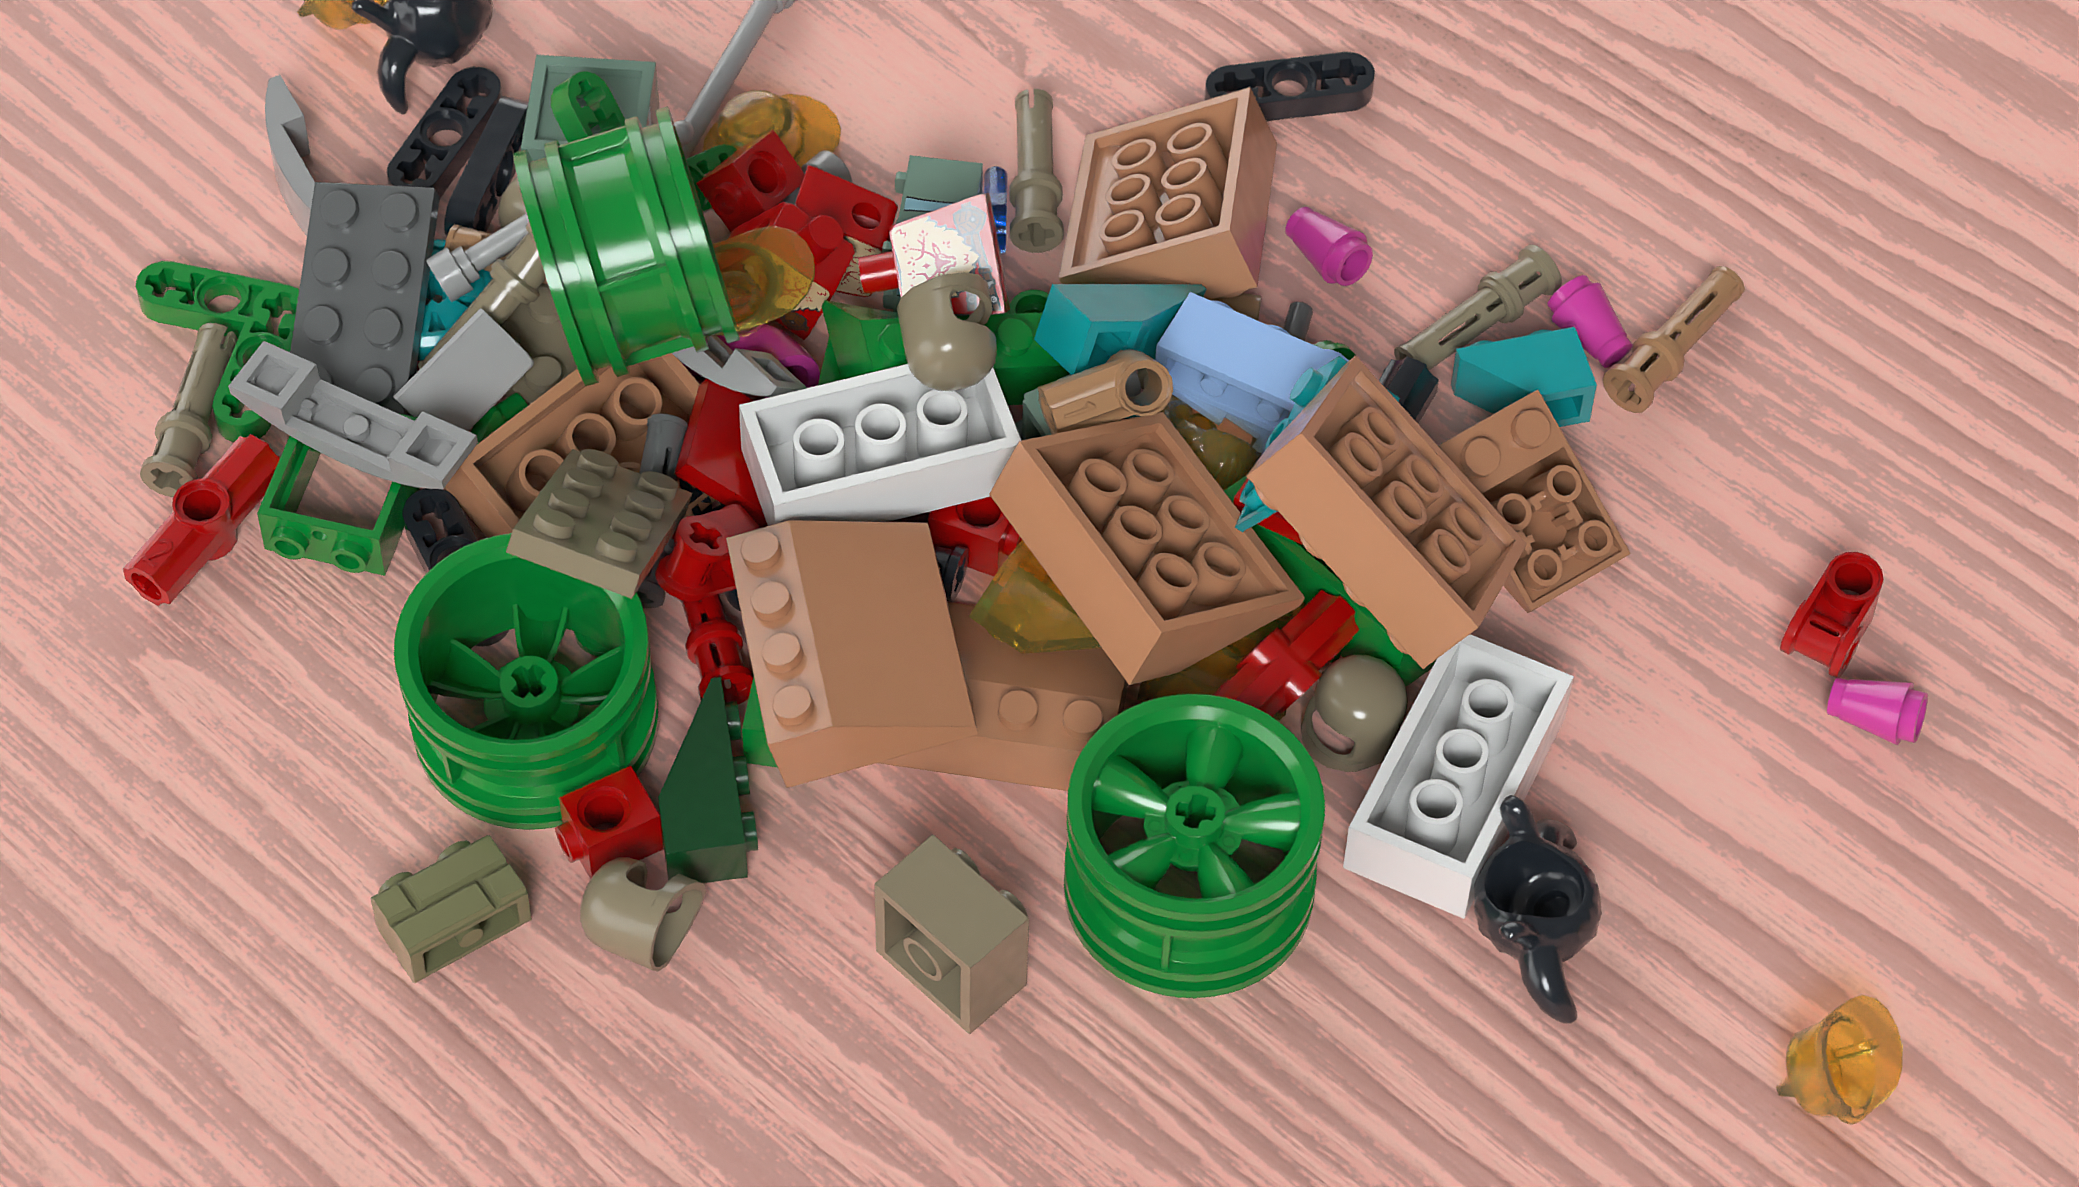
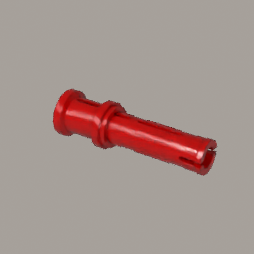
M673 534V535H672V536H673V540H674L675 545H676L677 542H676V540H675V534ZM719 594L706 597L701 602L680 600L690 629L685 643L688 659L697 665L701 677L698 685L700 700H702L711 678L721 677L725 702L737 701L739 705L747 701L754 674L749 668L744 666L740 653L743 647L741 632L731 622L727 621ZM703 613H707V620L704 618ZM730 679V689L726 688L724 680Z

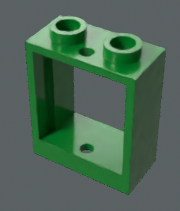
M400 414V415H402V416H404V417H407V418H409V419H411V420H413V421H415V420L418 418V417H414V416H409V415ZM289 436L257 512L264 549L274 551L276 554L287 559L298 560L306 558L333 564L351 573L365 571L385 576L405 527L402 513L404 505L412 494L419 491L420 487L392 482L373 530L296 514L321 453Z

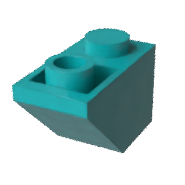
M1575 327L1554 331L1547 329L1538 330L1527 336L1495 342L1484 340L1473 343L1468 347L1457 348L1451 380V388L1455 396L1492 414L1539 390L1559 427L1590 422L1597 387Z

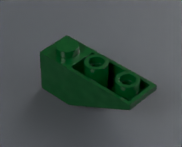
M721 677L711 678L658 797L668 881L677 874L684 875L700 883L747 878L746 852L758 850L754 811L741 812L739 796L750 795L745 755L733 757L730 742L742 739L737 701H724Z

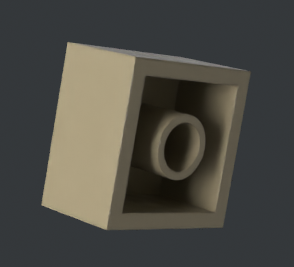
M931 835L875 883L876 951L968 1034L975 1031L1027 985L1029 930L1027 911L1012 893L1007 890H1000L998 892L982 878L976 864L965 852L958 848L950 850L937 837Z

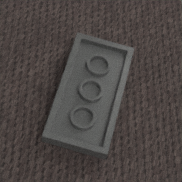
M315 182L290 353L315 363L321 380L395 413L410 416L393 396L416 374L430 267L426 260L432 257L440 196L435 188Z

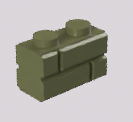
M486 835L473 843L459 841L450 845L439 855L436 863L414 875L410 872H401L392 876L380 887L378 894L371 897L377 928L392 952L396 954L398 961L413 983L426 978L532 920L525 885L511 865L507 864L504 855L490 835Z

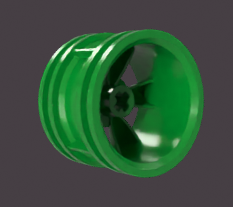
M668 106L655 110L658 120L656 124L642 128L638 116L625 119V126L563 145H560L558 140L545 143L546 157L532 161L527 150L513 154L521 194L543 270L569 348L585 386L599 383L598 370L612 366L616 377L630 374L629 366L693 346L697 353L708 350L707 336L723 332L727 343L740 340L713 243Z
M512 533L502 534L479 540L453 552L427 572L415 586L401 611L394 638L395 669L403 700L408 711L409 725L418 759L425 774L439 793L464 813L492 825L522 830L548 829L562 824L559 797L629 766H632L638 777L647 764L655 744L659 724V705L654 672L651 665L648 629L645 613L637 593L631 599L506 553ZM515 629L519 658L508 662L499 670L471 650L474 646L493 635ZM566 629L581 633L608 650V652L573 673L565 665L554 661ZM440 695L469 700H483L484 714L488 721L468 729L442 711L436 704L437 697ZM581 705H599L590 715L572 726L578 717Z
M1180 694L1149 700L1123 711L1103 725L1091 737L1075 762L1070 777L1067 801L1066 831L1068 841L1065 851L1064 869L1065 906L1076 935L1091 956L1109 972L1133 986L1145 991L1177 998H1205L1229 994L1259 982L1280 967L1301 942L1312 915L1317 880V860L1320 854L1325 819L1323 785L1315 763L1306 748L1291 731L1265 712L1237 700L1207 694ZM1123 815L1145 818L1144 831L1147 839L1140 840L1109 855L1106 854L1099 840L1115 821ZM1242 839L1281 849L1285 855L1283 862L1257 884H1254L1235 860L1230 857L1239 848ZM1172 863L1175 867L1184 871L1198 872L1201 899L1171 896L1153 889Z

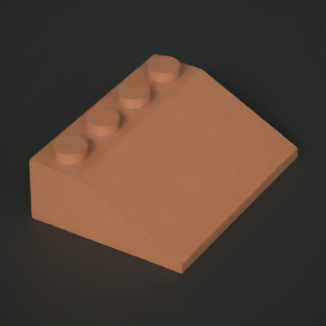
M1251 88L1085 136L1059 273L1061 284H1202L1206 288L1204 298L1208 300L1220 297H1236L1248 289L1258 287L1277 142Z
M672 353L629 366L630 374L616 377L612 366L599 369V383L591 386H585L578 369H576L478 443L450 479L445 489L457 499L463 511L488 538L512 533L513 528L572 449L580 452L585 449L604 452L614 457L618 462V466L639 473L648 429V418H651L653 414H669L685 420L688 424L700 384ZM677 476L678 488H680V480ZM704 493L688 505L685 517L694 516L691 509L697 504L701 512H703L711 503H703L701 501L709 495ZM709 496L713 504L716 500Z
M1354 356L1339 370L1268 446L1246 476L1255 485V490L1263 503L1269 508L1278 511L1299 533L1300 540L1306 550L1314 557L1322 559L1343 581V586L1350 598L1358 605L1366 607L1386 628L1387 634L1394 646L1402 653L1410 655L1422 669L1480 627L1527 546V543L1357 356Z
M1164 412L1019 441L989 493L1129 685L1178 673L1298 608L1305 599L1304 595L1252 527L1244 532L1235 528L1241 513Z
M788 520L726 538L767 743L787 788L978 734L928 523Z
M947 602L978 734L878 763L1068 791L1070 777L1082 749L1103 725L1123 712L1128 682L1083 621Z

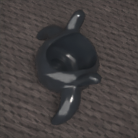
M354 0L351 5L352 10L356 14L386 31L388 40L380 53L377 77L380 90L386 101L396 112L402 115L406 114L408 110L405 83L407 71L414 61L433 68L458 62L468 55L483 37V32L488 28L493 13L492 0H388L383 5L373 0Z
M1509 795L1502 801L1500 813L1510 838L1491 854L1474 883V909L1478 928L1482 935L1488 938L1499 952L1509 954L1519 961L1522 981L1539 1008L1549 1017L1561 1023L1570 1024L1578 1016L1576 1006L1567 988L1563 962L1571 959L1597 935L1602 915L1599 887L1593 871L1571 850L1577 845V840L1571 828L1551 819H1541L1535 822L1528 805L1522 799Z

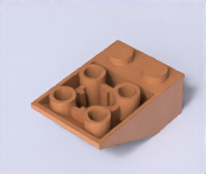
M1539 390L1530 393L1438 445L1527 543L1503 585L1527 613L1532 612L1631 554Z

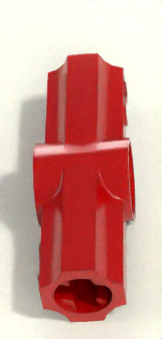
M251 434L246 438L239 436L202 479L186 482L178 488L173 496V512L123 568L126 581L139 592L141 597L157 606H160L162 603L170 605L207 561L222 558L232 551L237 542L236 528L265 496L280 460V457L274 453L269 444Z
M1321 590L1281 629L1276 627L1235 666L1238 671L1229 680H1226L1212 695L1243 702L1265 712L1271 717L1277 712L1283 713L1322 676L1319 670L1328 661L1332 660L1359 631L1355 622L1354 609L1341 596L1329 595Z

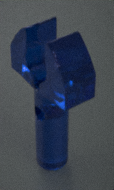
M993 166L987 169L984 174L983 194L990 193L1000 254H1006L1008 175L1002 167Z

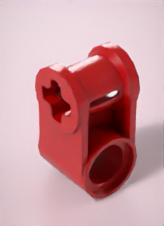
M731 504L717 511L687 516L681 519L674 532L677 543L671 555L662 558L655 571L658 584L669 595L688 602L700 601L706 597L736 589L726 538L762 527L740 504Z
M1845 552L1835 556L1808 599L1801 603L1782 639L1780 651L1788 655L1794 651L1799 652L1829 667V675L1840 678L1851 662L1863 634L1872 622L1884 580L1882 569L1877 561L1859 552ZM1842 590H1851L1859 595L1846 594Z

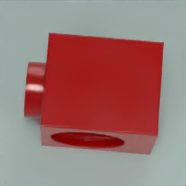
M773 129L738 149L696 184L731 233L737 226L779 204L802 184L805 174Z
M992 497L931 511L928 517V525L935 545L952 550L957 545L968 547L967 567L996 578L999 577L1008 557L1018 558L1025 545V542ZM975 525H987V527H976Z
M632 766L559 797L562 824L555 827L558 842L570 863L578 860L581 861L590 879L605 863L618 857L641 860L663 850L660 815ZM603 823L616 824L615 827L606 830L594 828Z

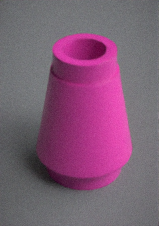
M1310 207L1299 208L1287 221L1285 227L1286 235L1293 240V243L1327 283H1338L1341 286L1352 285L1361 279L1370 267L1373 251L1367 245V238L1362 232L1313 211Z
M1581 275L1564 284L1549 299L1547 306L1554 313L1551 319L1552 322L1560 329L1575 327L1583 349L1594 359L1598 360L1604 368L1616 364L1631 351L1633 344L1627 338V334L1600 283H1592L1586 275Z
M1837 677L1830 692L1827 714L1839 717L1840 720L1895 745H1899L1901 740L1915 743L1920 735L1925 719L1928 693L1914 690V683L1846 680Z

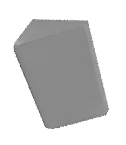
M480 308L393 398L411 416L418 417L423 411L469 431L533 366L534 360L503 328Z

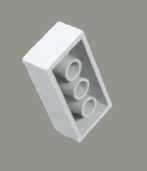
M908 364L739 405L741 450L768 526L788 520L890 522L991 497L989 493L1018 442L1021 441L993 367L990 373L979 383L957 391H938L923 385L911 373Z
M1471 634L1437 658L1349 826L1343 868L1465 919L1475 899V880L1478 878L1488 858L1502 845L1508 833L1500 813L1502 801L1509 795L1516 796L1524 801L1565 720L1574 676Z

